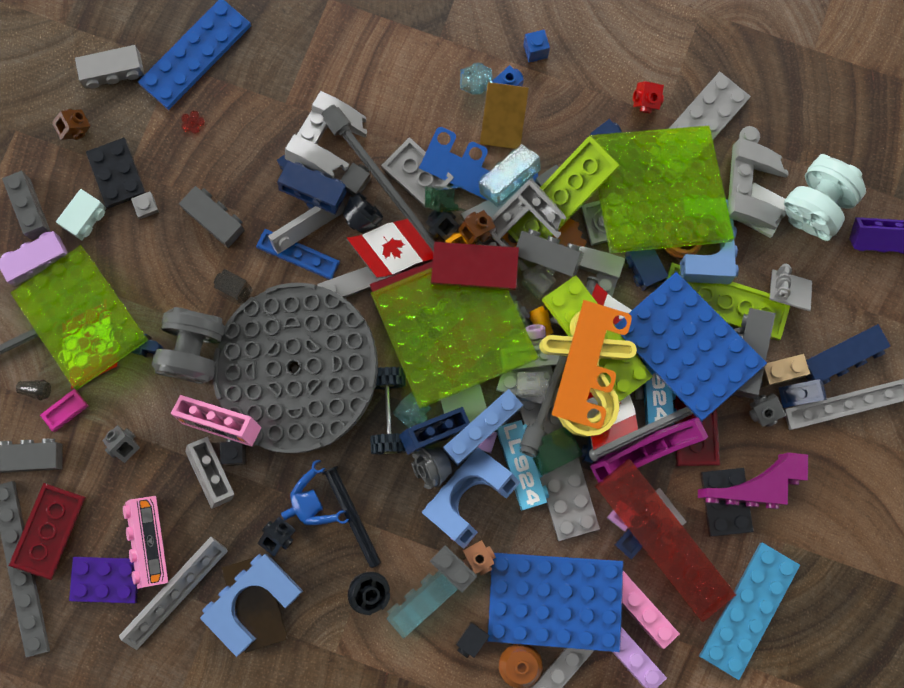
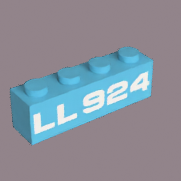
M522 420L500 426L496 432L508 470L520 481L514 490L522 511L547 503L546 498H549V493L546 485L542 486L540 478L543 475L540 466L535 465L533 457L520 452V443L527 424L523 425Z

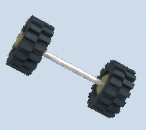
M378 368L375 389H385L387 434L370 436L371 454L407 453L399 437L400 434L391 433L389 389L406 386L405 368Z

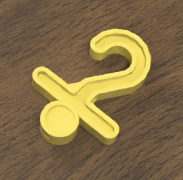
M580 311L574 315L569 327L572 336H574ZM548 335L540 341L539 348L542 353L547 355L568 356L573 337ZM604 339L597 366H599L600 359L627 360L632 358L637 351L635 344L631 341ZM603 373L599 374L597 377L598 384L602 387H607L610 384ZM593 388L590 389L598 405L606 409L605 420L600 429L559 418L563 427L572 434L582 437L600 435L610 429L616 421L619 412L618 395L614 389L609 393ZM598 410L596 415L588 418L591 423L599 422L601 413Z

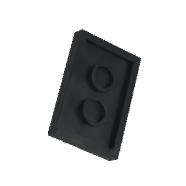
M124 137L86 151L103 201L108 209L146 193L127 140Z
M744 468L700 472L702 489L728 488L746 482ZM719 500L718 504L705 503L709 537L754 532L750 507H746V503L739 502V505H726V501Z

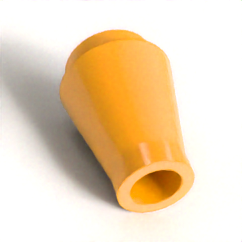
M544 305L528 312L530 315L529 319L533 324L545 326L546 336L554 333L548 309L545 310Z

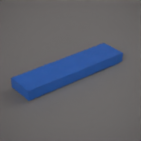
M264 229L256 245L257 249L328 280L333 279L340 264L339 260L297 242L277 254L268 237L273 232Z

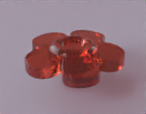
M191 111L190 116L183 114L181 120L184 122L181 127L185 132L191 130L194 134L200 131L198 126L204 125V119L199 117L197 111Z

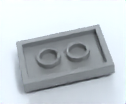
M409 137L381 165V168L420 204L427 208L446 189L454 177L448 172V178L443 180L419 169L426 152Z

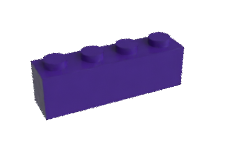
M855 217L849 239L854 249L859 251H894L904 254V220Z

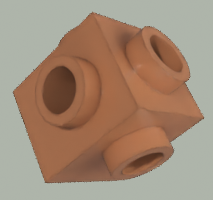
M482 540L462 550L466 557L463 562L471 571L473 570L474 574L479 572L482 576L492 570L491 565L494 564L492 559L496 557L491 547L488 546L486 548ZM477 555H482L483 561L481 563L476 562L475 558Z

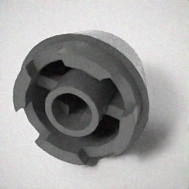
M427 447L412 454V457L415 458V461L411 463L413 471L418 479L422 477L426 483L424 484L426 489L439 487L451 474L450 460L440 447Z

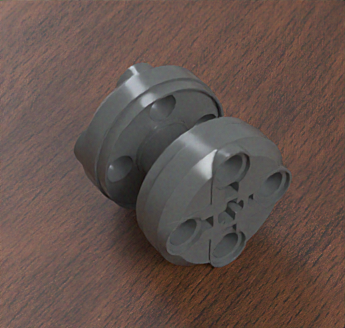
M173 307V309L165 312L161 322V330L177 336L174 350H156L152 360L155 374L198 384H204L214 379L216 362L201 357L200 353L203 342L221 343L225 331V326L222 323L223 319L179 307Z

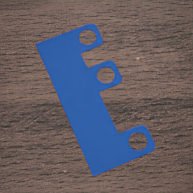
M443 127L436 129L419 166V169L443 180L448 178L447 174L449 172L454 177L449 183L486 200L523 183L520 180V174L524 171H529L534 181L538 177V173L535 170L526 166H520L512 182L482 168L481 166L488 150L486 147L475 142L468 144L462 158L450 153L456 139V134ZM442 132L450 135V142L447 145H442L437 140L438 135ZM473 147H478L482 151V157L478 160L472 159L469 155V151Z

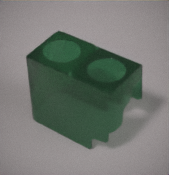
M458 185L425 186V207L439 212L466 211L459 208L458 204H455V188L464 187Z
M561 427L541 437L543 445L538 447L540 453L533 457V461L543 476L582 456L583 453L572 433L566 428Z

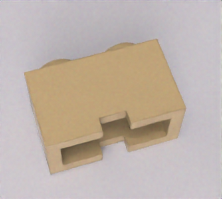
M801 354L767 363L763 371L762 387L796 380L809 375L810 372L805 355Z

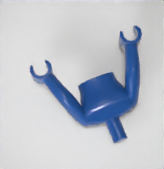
M315 460L312 464V469L293 488L290 493L292 508L281 513L284 521L297 515L304 525H321L332 522L348 523L349 519L345 521L339 520V516L346 511H339L333 515L315 516L319 511L323 510L314 489L302 492L316 474H321L325 471V468L319 471L315 469V466L322 462L321 460Z

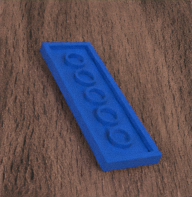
M218 0L138 81L139 85L169 110L251 27V23L225 0Z

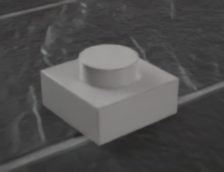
M150 191L131 198L139 219L159 212L153 194Z

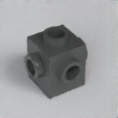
M773 393L767 396L760 395L757 399H753L754 402L749 404L752 409L749 411L754 423L758 422L762 427L772 426L778 422V419L786 416L778 397Z
M118 425L110 430L102 440L107 447L105 451L112 458L117 457L124 463L140 448L134 440L135 434L128 428L123 430Z

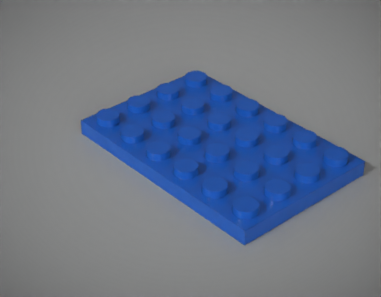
M677 272L629 312L632 317L629 331L626 335H621L625 341H631L635 344L636 354L701 422L767 364ZM625 317L615 325L617 329L626 327L627 321Z
M494 553L496 558L492 559L494 564L491 570L488 642L610 652L621 651L624 561Z

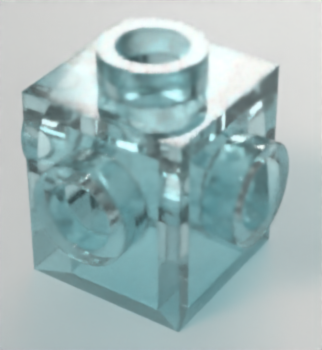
M473 63L472 66L461 69L460 89L473 95L484 93L487 90L488 82H492V69L484 66L482 63Z
M412 391L400 402L393 414L410 428L427 421L429 418L427 413L431 407Z

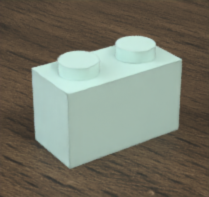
M80 189L56 223L82 241L84 237L90 235L96 221H99L104 216L106 207L99 200Z

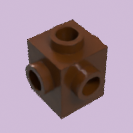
M82 109L60 111L52 122L61 140H79L85 136V133L90 128L88 119L85 117Z
M482 210L479 213L472 212L469 214L458 230L468 244H475L479 241L483 243L492 237L491 233L496 226L492 218L487 215L485 210Z

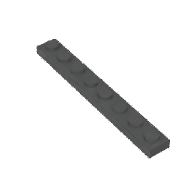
M15 481L0 484V534L25 656L27 658L49 652L50 647L35 575L8 566L24 530Z

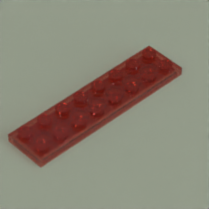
M630 459L626 460L595 485L596 489L702 622L736 596L735 592Z

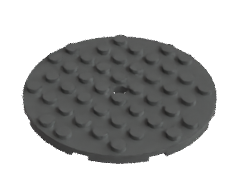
M309 283L277 285L248 299L234 312L226 323L223 338L218 348L215 349L213 359L216 362L213 385L216 398L219 400L221 407L252 417L262 427L254 444L271 451L283 453H304L321 449L349 432L367 409L374 393L378 374V357L375 341L367 322L360 312L344 297L332 290ZM293 362H297L300 368L293 374L290 371V365Z

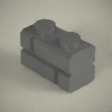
M446 545L430 560L461 592L477 577Z

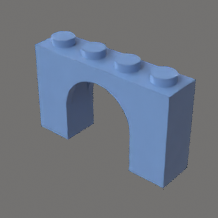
M683 197L678 206L679 218H687L694 221L696 226L709 228L717 235L720 242V251L716 254L684 255L680 262V275L686 282L731 284L735 277L738 276L739 268L735 264L738 248L734 243L737 229L733 223L734 219L727 218L728 200Z
M508 389L443 447V451L458 467L493 432L503 424L505 425L520 412L523 404Z
M477 447L465 463L456 470L446 485L440 489V492L434 499L427 504L422 513L464 549L478 533L459 514L458 505L464 492L472 486L485 484L507 499L519 485L520 481L513 473Z
M261 554L257 555L250 563L252 567L247 572L242 570L234 578L237 582L231 587L226 586L218 594L220 598L215 603L211 601L202 610L204 614L200 619L236 657L256 639L238 620L235 612L236 600L244 589L249 586H261L267 589L284 608H287L303 592L268 554L263 556Z

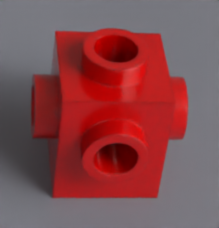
M647 81L637 83V88L633 93V107L640 108L642 113H652L653 110H660L664 101V96L662 95L664 85Z

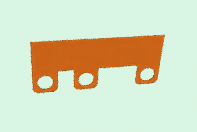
M583 300L553 407V416L596 429H600L603 426L606 409L587 402L591 388L607 393L613 390L616 373L597 366L606 330L626 335L632 321L629 313ZM621 315L625 317L627 321L625 328L617 329L614 327L613 319L616 316ZM607 373L611 377V383L607 387H602L598 384L597 377L599 374ZM591 409L600 411L601 419L599 422L591 423L588 420L587 414Z

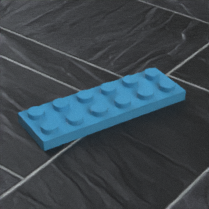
M760 543L699 657L739 680L800 564L766 544Z

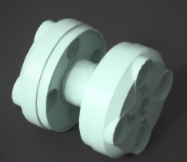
M821 154L813 161L805 174V180L809 187H796L785 199L784 207L791 225L822 240L829 241L832 236L837 234L845 220L841 208L850 209L855 207L866 194V188L862 179V172L857 167Z

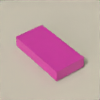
M73 389L40 416L51 431L56 432L89 405L80 393Z

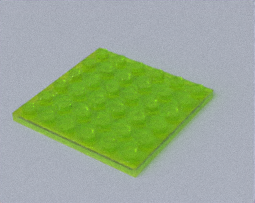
M710 126L590 135L620 165L598 188L610 253L724 243L734 240Z
M429 268L371 292V296L419 409L529 364L539 358L508 290L432 285V268Z

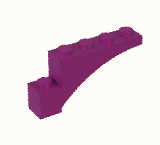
M697 417L656 431L632 442L618 451L599 458L590 468L599 485L614 481L664 455L704 441L708 435Z
M797 453L779 454L778 459L768 469L753 479L728 488L698 489V498L706 499L705 503L718 504L719 500L726 501V505H739V502L746 503V507H759V504H764L766 509H779V505H788V485H799V482L808 480V455Z

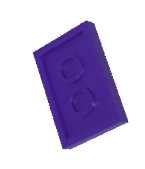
M73 557L69 601L137 603V584L134 585L132 580V572L135 571L134 562L131 563L130 558Z

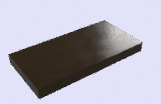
M254 558L222 567L226 586L231 587L237 581L234 578L242 570L247 572L252 567L250 563ZM249 586L244 589L236 600L235 612L242 625L256 638L244 650L245 653L287 640L288 636L277 599L261 586Z

